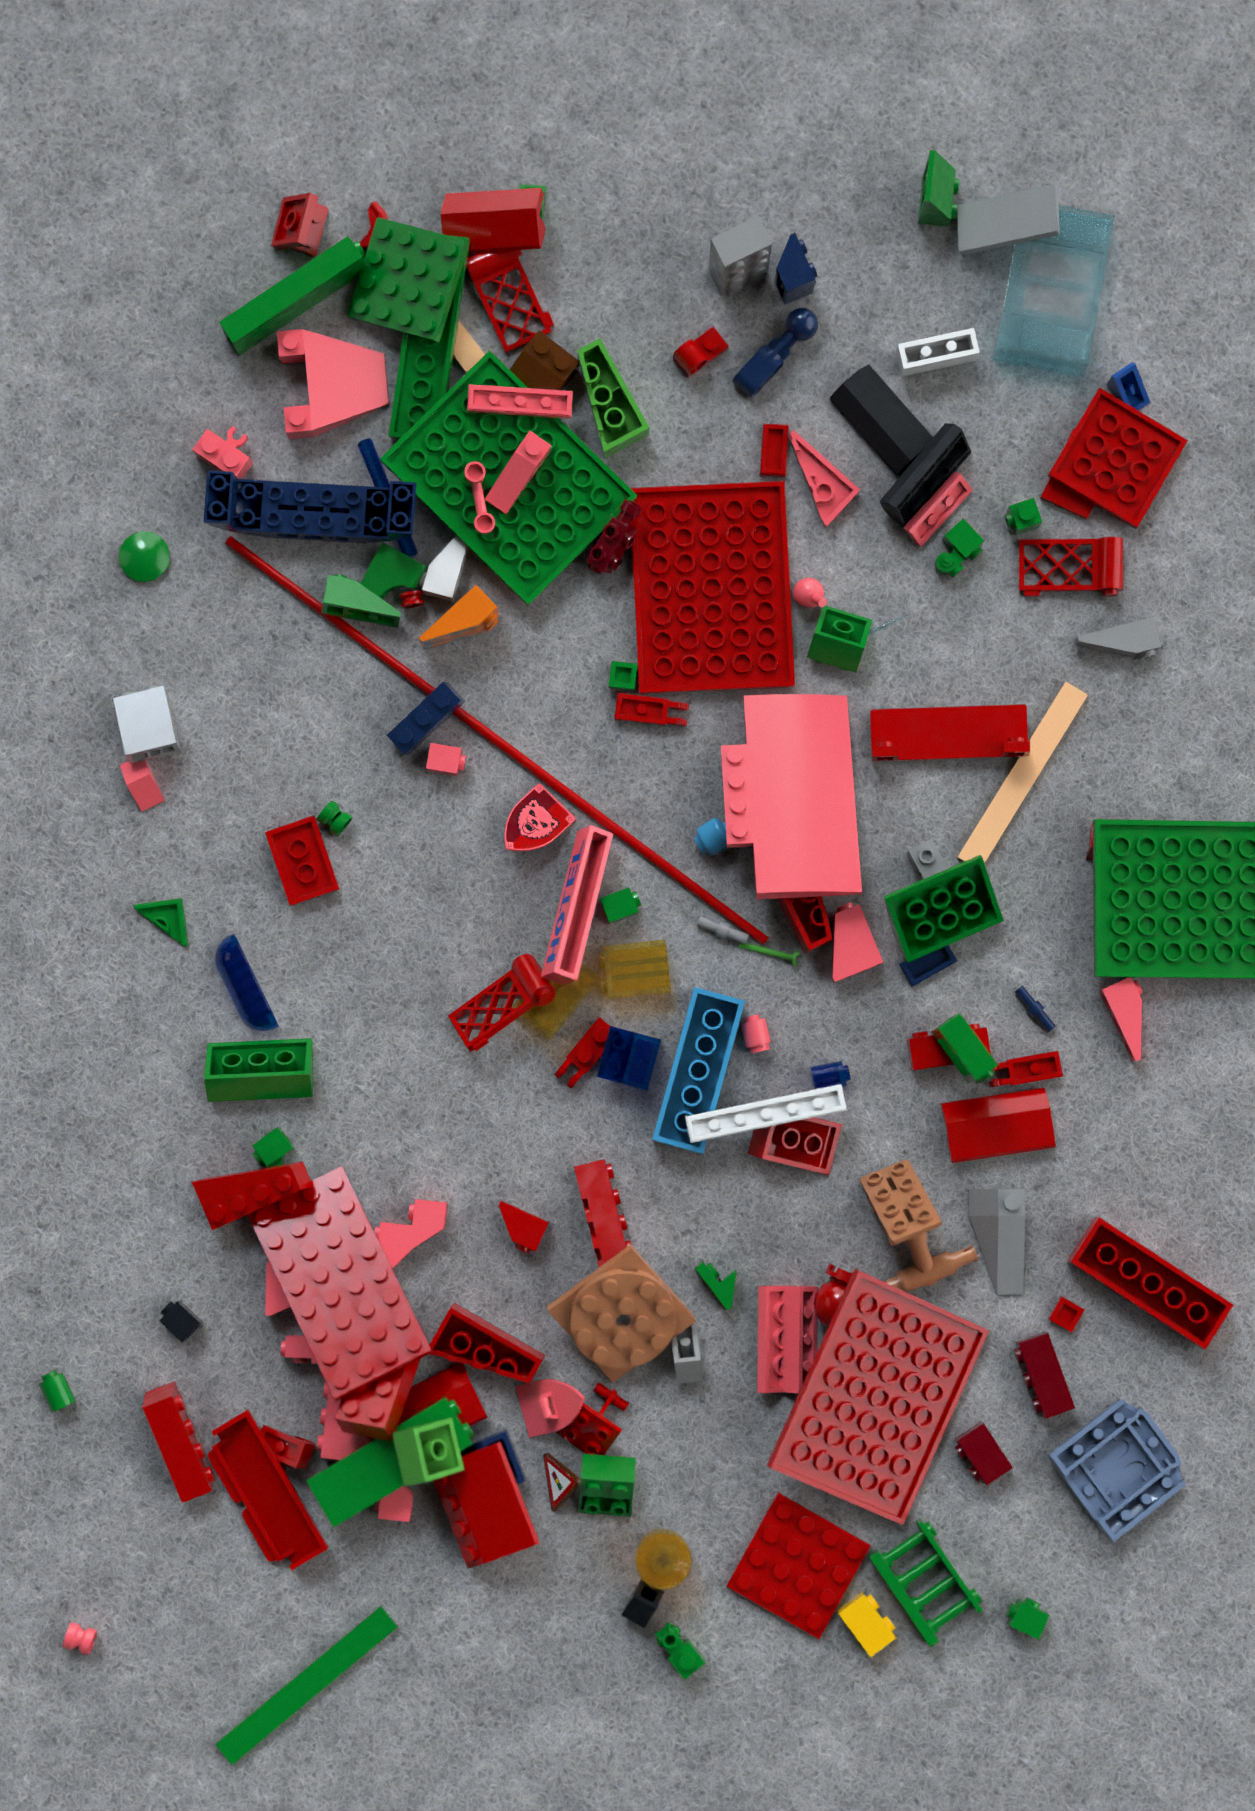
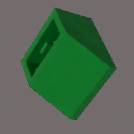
M583 1454L578 1513L631 1517L636 1458Z

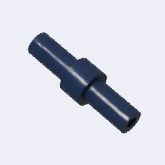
M1023 985L1015 991L1017 996L1026 1005V1011L1032 1018L1035 1017L1047 1032L1056 1027L1043 1011V1005L1038 1000L1035 1001Z

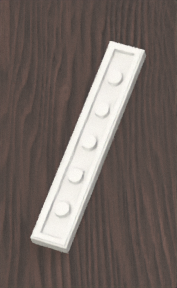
M839 1084L686 1116L685 1119L690 1142L693 1143L846 1111L847 1108L842 1085Z

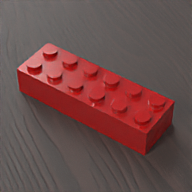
M1100 1217L1093 1218L1067 1259V1262L1199 1348L1205 1350L1234 1306L1225 1298Z

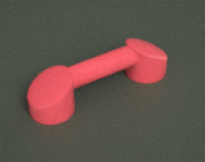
M473 461L466 465L464 477L472 486L477 513L474 520V528L480 534H489L495 527V519L491 514L487 513L481 482L485 477V468L480 462Z

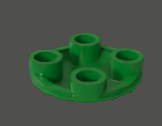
M141 531L133 533L124 540L120 547L118 559L121 569L136 582L156 580L170 566L168 545L162 537L153 532Z

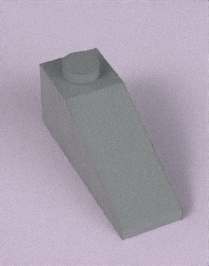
M1153 617L1077 636L1074 640L1077 646L1129 657L1140 656V659L1155 656V651L1161 648Z

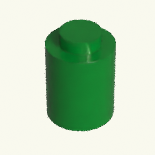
M56 1370L41 1377L43 1382L39 1384V1387L52 1413L76 1402L63 1373L57 1374Z

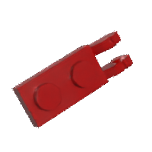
M617 693L614 720L686 727L687 720L667 717L668 708L677 711H688L689 704L669 701V699Z
M599 1017L566 1056V1061L554 1075L560 1078L565 1074L571 1063L575 1064L579 1071L570 1078L567 1084L572 1089L583 1074L588 1073L619 1033Z
M1053 1051L1006 1060V1062L997 1063L998 1066L993 1071L1007 1068L1009 1078L993 1079L989 1081V1086L995 1087L1007 1084L1012 1086L1063 1077L1059 1052Z

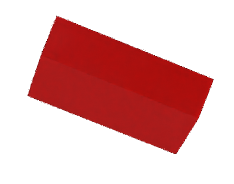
M541 188L445 194L440 213L442 234L469 238L468 253L541 249L546 230L540 217L544 193Z
M1045 1088L941 1103L951 1163L1056 1148L1051 1109Z
M460 1362L411 1387L399 1424L446 1396L449 1401L454 1399L461 1411L458 1417L462 1424L467 1422L469 1426H472L488 1418L480 1397L471 1383L465 1366Z

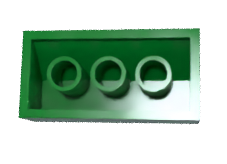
M312 1038L208 1043L204 1073L207 1101L223 1102L313 1097Z

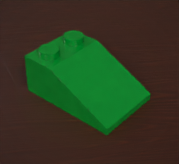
M930 150L923 172L918 224L948 227L950 220L956 217L957 204L952 202L953 194L958 195L960 179L955 178L956 169L935 150Z

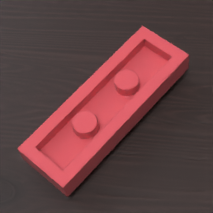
M954 471L903 528L911 539L922 547L973 491L960 473Z

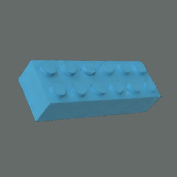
M694 987L652 1138L653 1141L700 1154L704 1153L707 1140L690 1142L685 1117L715 1111L744 1007V1000Z

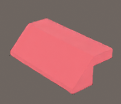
M758 1286L757 1393L800 1392L817 1354V1316L815 1315L813 1304L817 1286Z

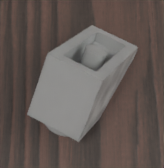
M695 1322L672 1339L677 1384L703 1381L697 1325Z

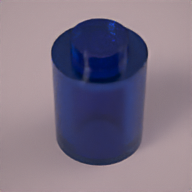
M842 1061L810 1067L814 1090L839 1084L842 1087H846V1081L851 1080L848 1065H843Z

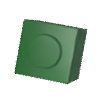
M630 887L600 898L609 924L639 914L637 907L642 906L637 892L631 893Z

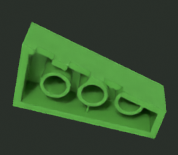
M599 338L577 350L605 459L647 437L650 433V427Z

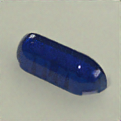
M235 933L229 935L219 944L216 950L215 964L239 1016L248 1027L257 1031H270L279 1027Z

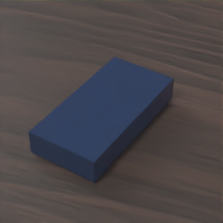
M949 945L913 961L907 962L905 960L899 966L911 987L954 964L957 962V959Z

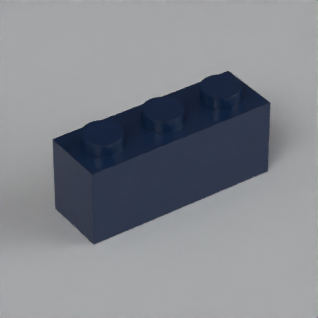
M442 682L387 736L403 754L409 755L466 701L448 682Z

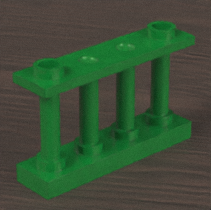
M918 1519L916 1523L921 1530L888 1553L884 1551L880 1554L875 1549L868 1556L926 1642L932 1647L939 1642L935 1636L939 1632V1628L972 1605L978 1613L982 1612L983 1610L979 1604L983 1600L974 1588L971 1590L967 1588L933 1538L937 1533L928 1521L924 1524L921 1519ZM925 1539H928L936 1552L902 1576L898 1574L895 1577L890 1569L894 1565L892 1562ZM943 1561L951 1574L916 1598L914 1596L910 1599L905 1591L909 1587L908 1584ZM958 1583L966 1597L933 1620L928 1619L925 1621L920 1614L924 1610L923 1607Z

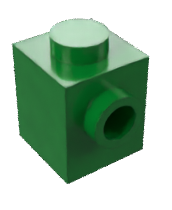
M1034 498L1010 505L1006 511L1007 514H1005L1007 527L1013 530L1014 536L1037 529L1042 523Z
M1026 1597L1025 1601L1017 1599L1016 1604L1011 1603L1006 1612V1618H1009L1007 1622L1009 1626L1038 1640L1050 1615L1039 1608L1040 1603Z

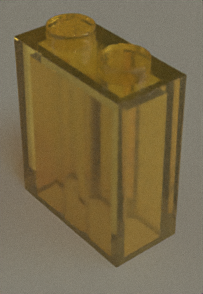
M665 939L603 946V953H598L600 969L605 968L606 979H601L603 995L608 994L609 1000L671 993Z

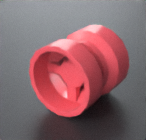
M71 1622L64 1638L63 1648L68 1650L79 1648L81 1654L89 1656L97 1630L87 1628L84 1631L80 1624Z

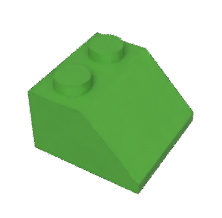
M452 1417L392 1433L404 1486L429 1482L464 1470Z

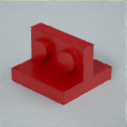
M312 193L284 197L271 247L279 250L290 248L306 256L316 257L328 207L317 203L318 196Z

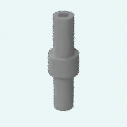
M700 916L697 926L715 932V936L723 939L728 937L746 944L749 934L730 927V924L722 921L718 923Z

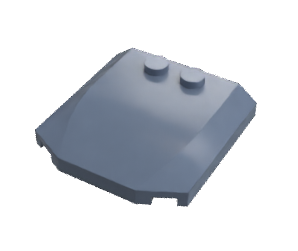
M1122 1399L1115 1401L1047 1455L1054 1469L1095 1525L1111 1542H1115L1185 1486V1482L1182 1480L1181 1461L1178 1453L1147 1412L1126 1403Z

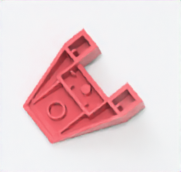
M304 329L277 331L281 363L306 362L309 405L284 407L285 430L288 439L316 437L389 405L384 353Z

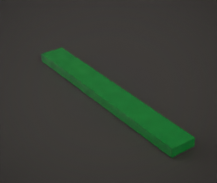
M381 1605L215 1745L230 1764L233 1765L393 1632L398 1625Z

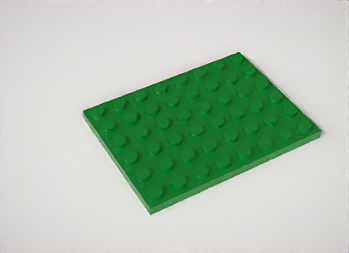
M489 350L380 458V461L401 482H416V497L529 606L603 532V528L610 522L611 518L618 516L624 499L626 498L633 502L637 495L559 418L467 412L469 384L528 388ZM528 432H533L551 445L550 453L506 515L485 501L487 513L491 514L495 519V527L489 534L478 533L474 528V520L477 513L472 486L464 477L466 465L477 461L484 466L485 477L481 483L485 499Z
M1094 819V977L1255 979V822Z

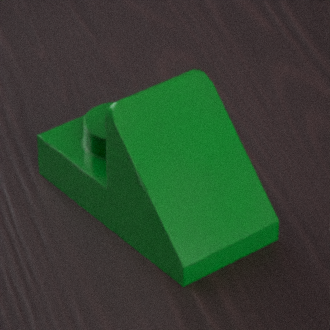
M702 1261L695 1269L728 1311L732 1307L737 1270L735 1269L718 1282L716 1278L720 1274L711 1263L706 1266Z

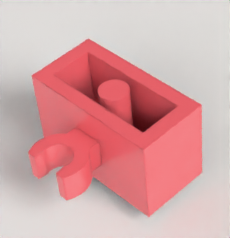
M232 426L227 432L228 439L225 441L206 429L192 449L196 457L217 471L234 472L237 479H243L253 463L250 457L237 448L246 444L248 440L247 435L243 434L239 440L233 439L237 429Z

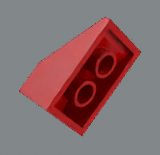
M812 1117L753 1130L747 1154L829 1175L842 1124Z

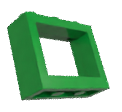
M961 1013L950 1017L931 1031L934 1038L967 1083H983L995 1074L993 1069L998 1064Z

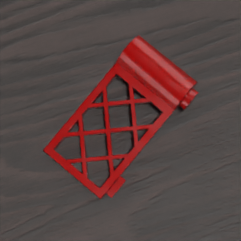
M521 250L477 252L467 258L466 270L504 352L507 353L529 343L536 335V333L526 330L530 316L541 320L545 328L541 332L545 335L551 333L550 327L554 326V322L549 311L543 313L519 260V256L522 255ZM514 270H518L522 278L518 288L504 283L507 274ZM503 276L501 281L496 280L497 278ZM488 282L500 285L495 298L484 295L481 285ZM523 283H524V285H525L527 291L521 289ZM502 287L516 291L512 305L498 300ZM519 293L531 298L532 304L529 311L515 306ZM487 300L493 302L491 308ZM496 303L510 308L506 322L495 318L493 311ZM534 307H535V309H536L538 315L535 314V313H532ZM513 310L527 315L523 328L509 323ZM498 324L504 325L502 332ZM507 327L521 332L518 341L507 345L504 338ZM524 333L530 335L522 339Z
M1123 538L1019 539V591H1024V597L1040 596V592L1099 591L1105 597L1118 596V592L1123 591ZM1067 545L1075 546L1072 549H1070ZM1081 545H1092V555L1085 562L1074 553ZM1024 546H1036L1042 553L1031 562L1024 555ZM1054 546H1062L1068 552L1059 562L1048 553ZM1070 555L1081 564L1072 575L1061 566ZM1044 556L1055 565L1046 575L1035 566ZM1091 560L1092 569L1087 565ZM1024 561L1029 565L1025 570ZM1031 568L1042 577L1036 585H1024V575ZM1057 568L1068 577L1062 585H1054L1048 579ZM1085 568L1092 575V585H1081L1074 577ZM1044 581H1046L1049 585H1041V584H1042ZM1070 581H1072L1075 585H1067V584H1068Z
M523 954L513 961L509 972L448 1015L470 1052L473 1050L477 1052L489 1043L488 1039L535 1005L544 1006L554 999L556 991L549 980L541 977L542 968L533 955ZM512 981L513 984L510 992H502L503 987ZM492 998L489 1007H481L484 1000ZM499 998L507 999L504 1008H496ZM514 999H524L525 1002L516 1008H512ZM470 1014L467 1023L458 1022V1019L462 1016ZM478 1014H486L483 1023H475ZM493 1014H502L499 1021L494 1024L491 1023ZM472 1030H480L479 1035L470 1041L469 1037Z

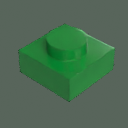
M612 661L608 687L634 691L637 664Z

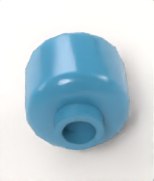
M713 818L697 828V836L694 839L704 855L708 853L711 856H716L728 849L725 822L723 823L720 819Z

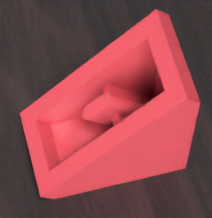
M146 760L132 764L127 761L120 765L125 783L141 812L165 801Z

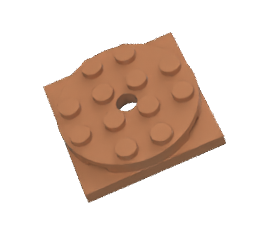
M631 1244L547 1306L548 1312L572 1337L578 1349L588 1359L593 1361L612 1382H615L632 1368L645 1364L657 1357L674 1337L696 1322L695 1315ZM622 1314L630 1316L629 1321L625 1323L616 1322L617 1317Z

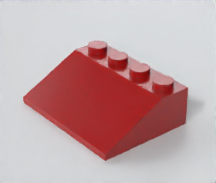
M501 1442L462 1454L463 1471L433 1480L468 1569L540 1543Z

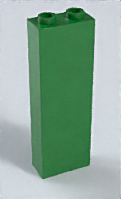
M347 236L219 321L225 336L238 355H242L359 277L361 269L365 267V252L359 242L355 241L353 243L349 236Z
M447 1396L402 1422L396 1429L397 1432L452 1417L460 1451L472 1445L473 1441L471 1438L475 1436L467 1422L462 1424L458 1414L461 1411L455 1400L449 1401ZM380 1439L372 1440L306 1481L333 1528L404 1486L394 1440L390 1442Z

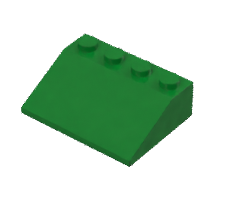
M981 855L884 896L893 935L900 952L907 962L1004 921Z

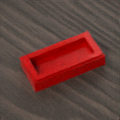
M763 423L760 476L786 477L789 425Z

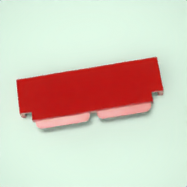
M250 1410L244 1411L211 1431L213 1436L217 1434L221 1441L212 1446V1450L208 1453V1458L232 1500L236 1503L244 1502L246 1508L242 1512V1517L266 1559L271 1562L275 1560L279 1562L289 1557L292 1562L289 1567L292 1571L329 1549Z

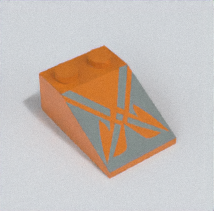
M475 585L419 637L420 643L427 650L481 634L485 629L489 632L499 623L497 620L500 616L498 607Z

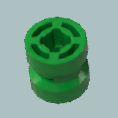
M333 800L324 807L316 818L321 825H327L335 837L340 835L353 819L349 813L342 812L339 809V805Z

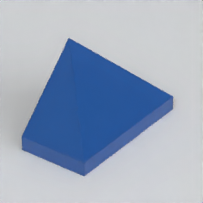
M1131 362L1112 375L1106 384L1115 397L1138 411L1151 403L1134 362Z

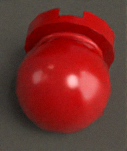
M830 1263L825 1271L826 1274L830 1275V1280L822 1284L818 1289L813 1303L815 1315L827 1328L852 1273L839 1267L835 1272L836 1266Z

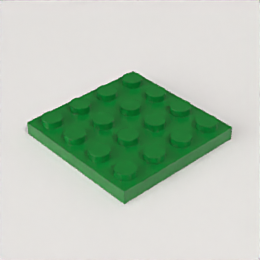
M377 217L364 259L365 267L361 269L347 317L439 343L470 242Z

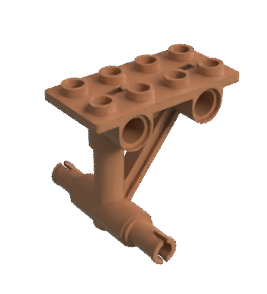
M908 1159L860 1178L874 1214L878 1215L889 1244L893 1246L904 1241L909 1246L914 1262L913 1265L899 1270L896 1276L883 1282L908 1293L923 1286H931L938 1280L955 1274L957 1268L974 1261H979L973 1245H969V1247L954 1253L946 1251L931 1257L926 1242V1232L942 1226V1222Z

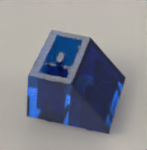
M610 1026L597 1077L648 1091L661 1039Z

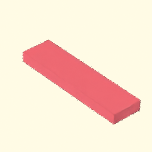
M469 384L467 412L571 419L573 391Z

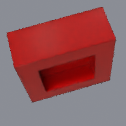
M1060 1296L1048 1319L1073 1332L1085 1309Z

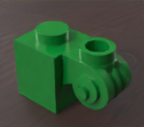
M964 518L944 535L942 541L951 549V554L947 552L939 554L935 561V569L942 575H950L954 578L963 570L964 567L961 564L969 558L972 561L983 551L980 547L984 543V539Z
M277 1127L252 1145L255 1149L252 1154L261 1166L265 1164L267 1167L284 1165V1157L293 1151L295 1147L282 1129Z
M668 1622L660 1631L654 1633L658 1641L656 1643L660 1648L663 1647L669 1652L668 1660L682 1678L686 1680L705 1664V1658L689 1638L685 1641L681 1639L679 1633L681 1630L678 1626Z

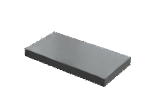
M1054 183L957 205L959 253L966 255L1060 235L1057 185Z

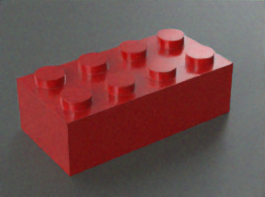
M420 1359L343 1397L335 1416V1420L341 1430L346 1433L392 1442V1433L396 1432Z

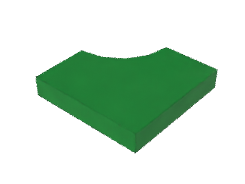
M382 542L360 584L381 599H384L389 592L399 587L415 589L427 566Z

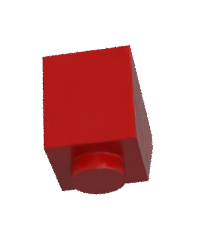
M500 1201L499 1208L510 1238L513 1242L517 1243L515 1248L528 1254L531 1250L536 1252L549 1222L511 1204Z

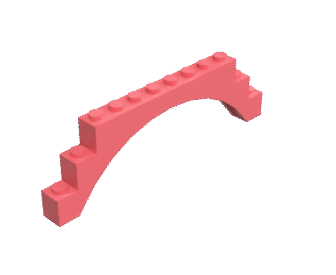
M415 1199V1204H410L408 1220H413L412 1225L380 1222V1227H375L374 1233L392 1269L415 1247L445 1229L448 1202ZM325 1382L323 1397L328 1399L327 1407L321 1410L320 1424H324L323 1435L318 1436L317 1451H321L320 1458L341 1460L372 1440L370 1437L346 1433L341 1430L335 1420L341 1399L335 1401L327 1382ZM402 1486L375 1502L374 1511L378 1512V1519L410 1522L414 1492L407 1486Z

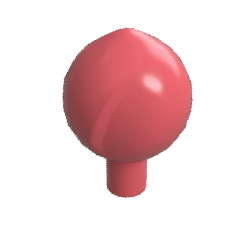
M809 577L803 578L794 586L793 598L799 605L809 609L816 608L817 606H826L827 599L824 597V588L818 580Z

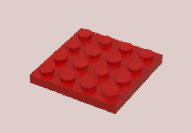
M1099 387L1047 477L1136 529L1188 440Z
M777 1492L726 1586L820 1639L871 1545Z

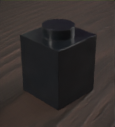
M181 1300L175 1304L172 1301L169 1302L160 1312L163 1317L159 1322L181 1342H185L203 1323Z
M641 1578L629 1597L621 1615L645 1628L655 1613L665 1591Z

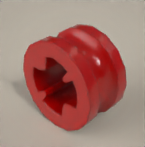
M415 590L401 593L399 595V598L403 600L401 608L409 609L424 605V601L420 599L422 591Z

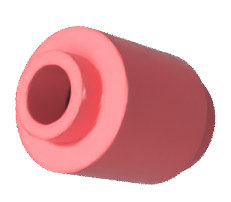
M759 1014L745 1017V1023L740 1024L745 1047L749 1048L750 1054L769 1050L771 1039L766 1019H760Z

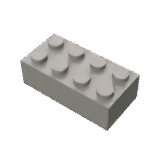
M759 216L711 238L708 268L722 295L729 293V295L736 294L743 289L742 285L749 282L756 284L766 278L765 274L768 273L772 242Z

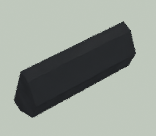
M869 364L856 371L830 396L833 404L896 475L907 468L933 438Z
M945 423L879 501L883 510L902 528L970 455L971 449L960 427L955 424Z

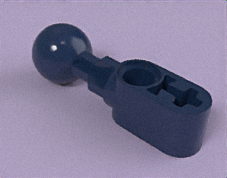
M797 308L790 312L785 323L786 331L779 338H773L767 346H762L735 375L732 382L752 399L781 369L784 360L790 355V348L797 341L809 340L816 334L818 319L813 311L807 308Z

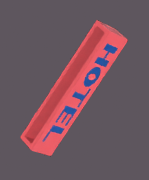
M592 825L577 831L541 973L542 978L561 985L572 983L578 979L613 833Z

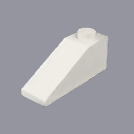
M457 536L430 563L428 571H424L419 586L423 587V594L451 602L454 601L468 552V547Z

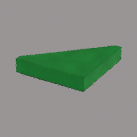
M182 898L134 905V909L181 945L188 947Z

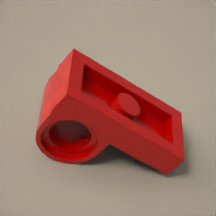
M713 326L694 341L690 339L683 343L673 353L672 359L685 376L690 378L726 351L729 345Z
M268 1425L262 1426L261 1431L280 1462L296 1469H307L316 1445L314 1442L289 1435Z

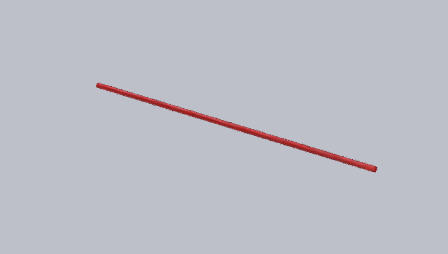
M230 536L226 540L225 545L426 695L431 694L436 689L342 618L321 613L322 603L235 538ZM459 707L453 713L454 716L742 931L749 934L761 945H764L769 939L767 935L464 709Z

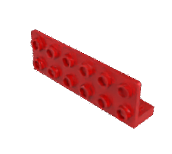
M1025 704L872 709L870 711L872 762L1027 757L1030 754L1027 706Z

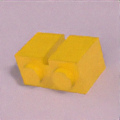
M862 1591L838 1609L837 1612L869 1656L872 1657L896 1639L892 1632L896 1627L887 1615L884 1618L879 1615L877 1609L880 1606L873 1596L869 1594L866 1597Z

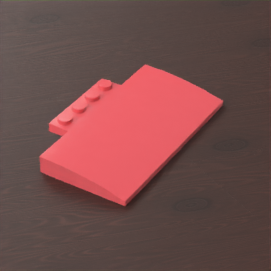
M821 694L744 696L746 744L722 745L721 763L727 848L753 846L756 900L862 894L847 696Z

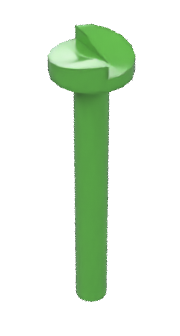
M740 942L739 948L790 960L792 961L791 966H797L796 957H799V951L795 950L793 955Z

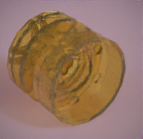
M660 1528L650 1531L638 1543L635 1554L637 1572L642 1580L653 1588L662 1590L674 1588L681 1584L690 1572L692 1561L689 1545L685 1538L675 1530ZM663 1553L666 1554L668 1559H671V1561L666 1562V1566H661L660 1561H656V1559L661 1558Z

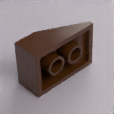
M539 330L509 370L528 388L563 390L578 372L580 361Z

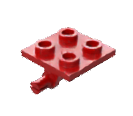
M598 1382L593 1392L606 1399L600 1411L596 1412L583 1403L576 1418L568 1426L555 1433L586 1454L605 1455L623 1429L602 1415L610 1403L624 1412L630 1402L617 1395L618 1391L615 1389L611 1391Z

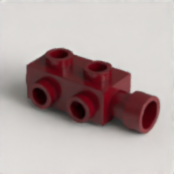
M626 498L620 506V513L617 517H612L610 522L605 525L601 537L590 550V555L586 560L589 563L587 567L597 574L601 575L602 572L612 574L613 571H616L622 563L621 557L625 550L629 549L635 541V533L638 529L633 527L631 523L634 518H638L643 509ZM614 527L611 534L609 535L610 528ZM600 549L601 551L599 552L598 556L596 557V552H597V550Z

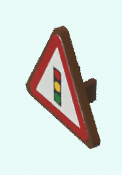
M545 1453L543 1459L551 1510L554 1512L558 1511L581 1484V1479L550 1453Z

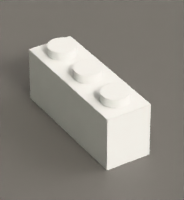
M974 328L898 344L896 349L901 377L976 361L980 353Z

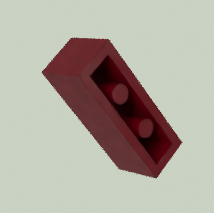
M1045 1331L1016 1341L1017 1348L1013 1349L1018 1364H1024L1026 1373L1022 1375L1027 1389L1032 1388L1035 1399L1031 1401L1036 1414H1041L1044 1419L1075 1409L1049 1333Z

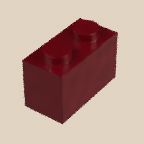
M982 1421L955 1438L958 1443L955 1446L956 1451L963 1460L969 1459L973 1466L969 1470L978 1483L983 1481L985 1485H989L1013 1469V1466Z

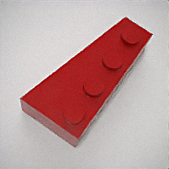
M605 1159L574 1167L597 1257L598 1268L631 1244L630 1240L625 1241L623 1231L628 1229L624 1214H618L616 1205L621 1204L618 1189L612 1190L610 1179L615 1177L611 1163L606 1164Z
M303 1161L207 1177L192 1182L212 1230L229 1225L251 1213L313 1186Z
M455 1302L448 1310L429 1344L432 1350L430 1355H437L450 1361L465 1363L481 1370L496 1372V1374L527 1383L531 1382L546 1356Z
M174 1381L145 1392L142 1409L181 1502L184 1503L212 1492V1482L215 1481V1476L210 1466L206 1467L204 1461L206 1457L202 1444L197 1442L194 1424L188 1418L186 1406L178 1391L176 1382Z

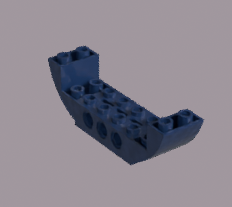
M207 470L203 522L223 530L265 538L363 544L402 540L413 535L417 483L390 481V488L248 480L237 479L234 472Z

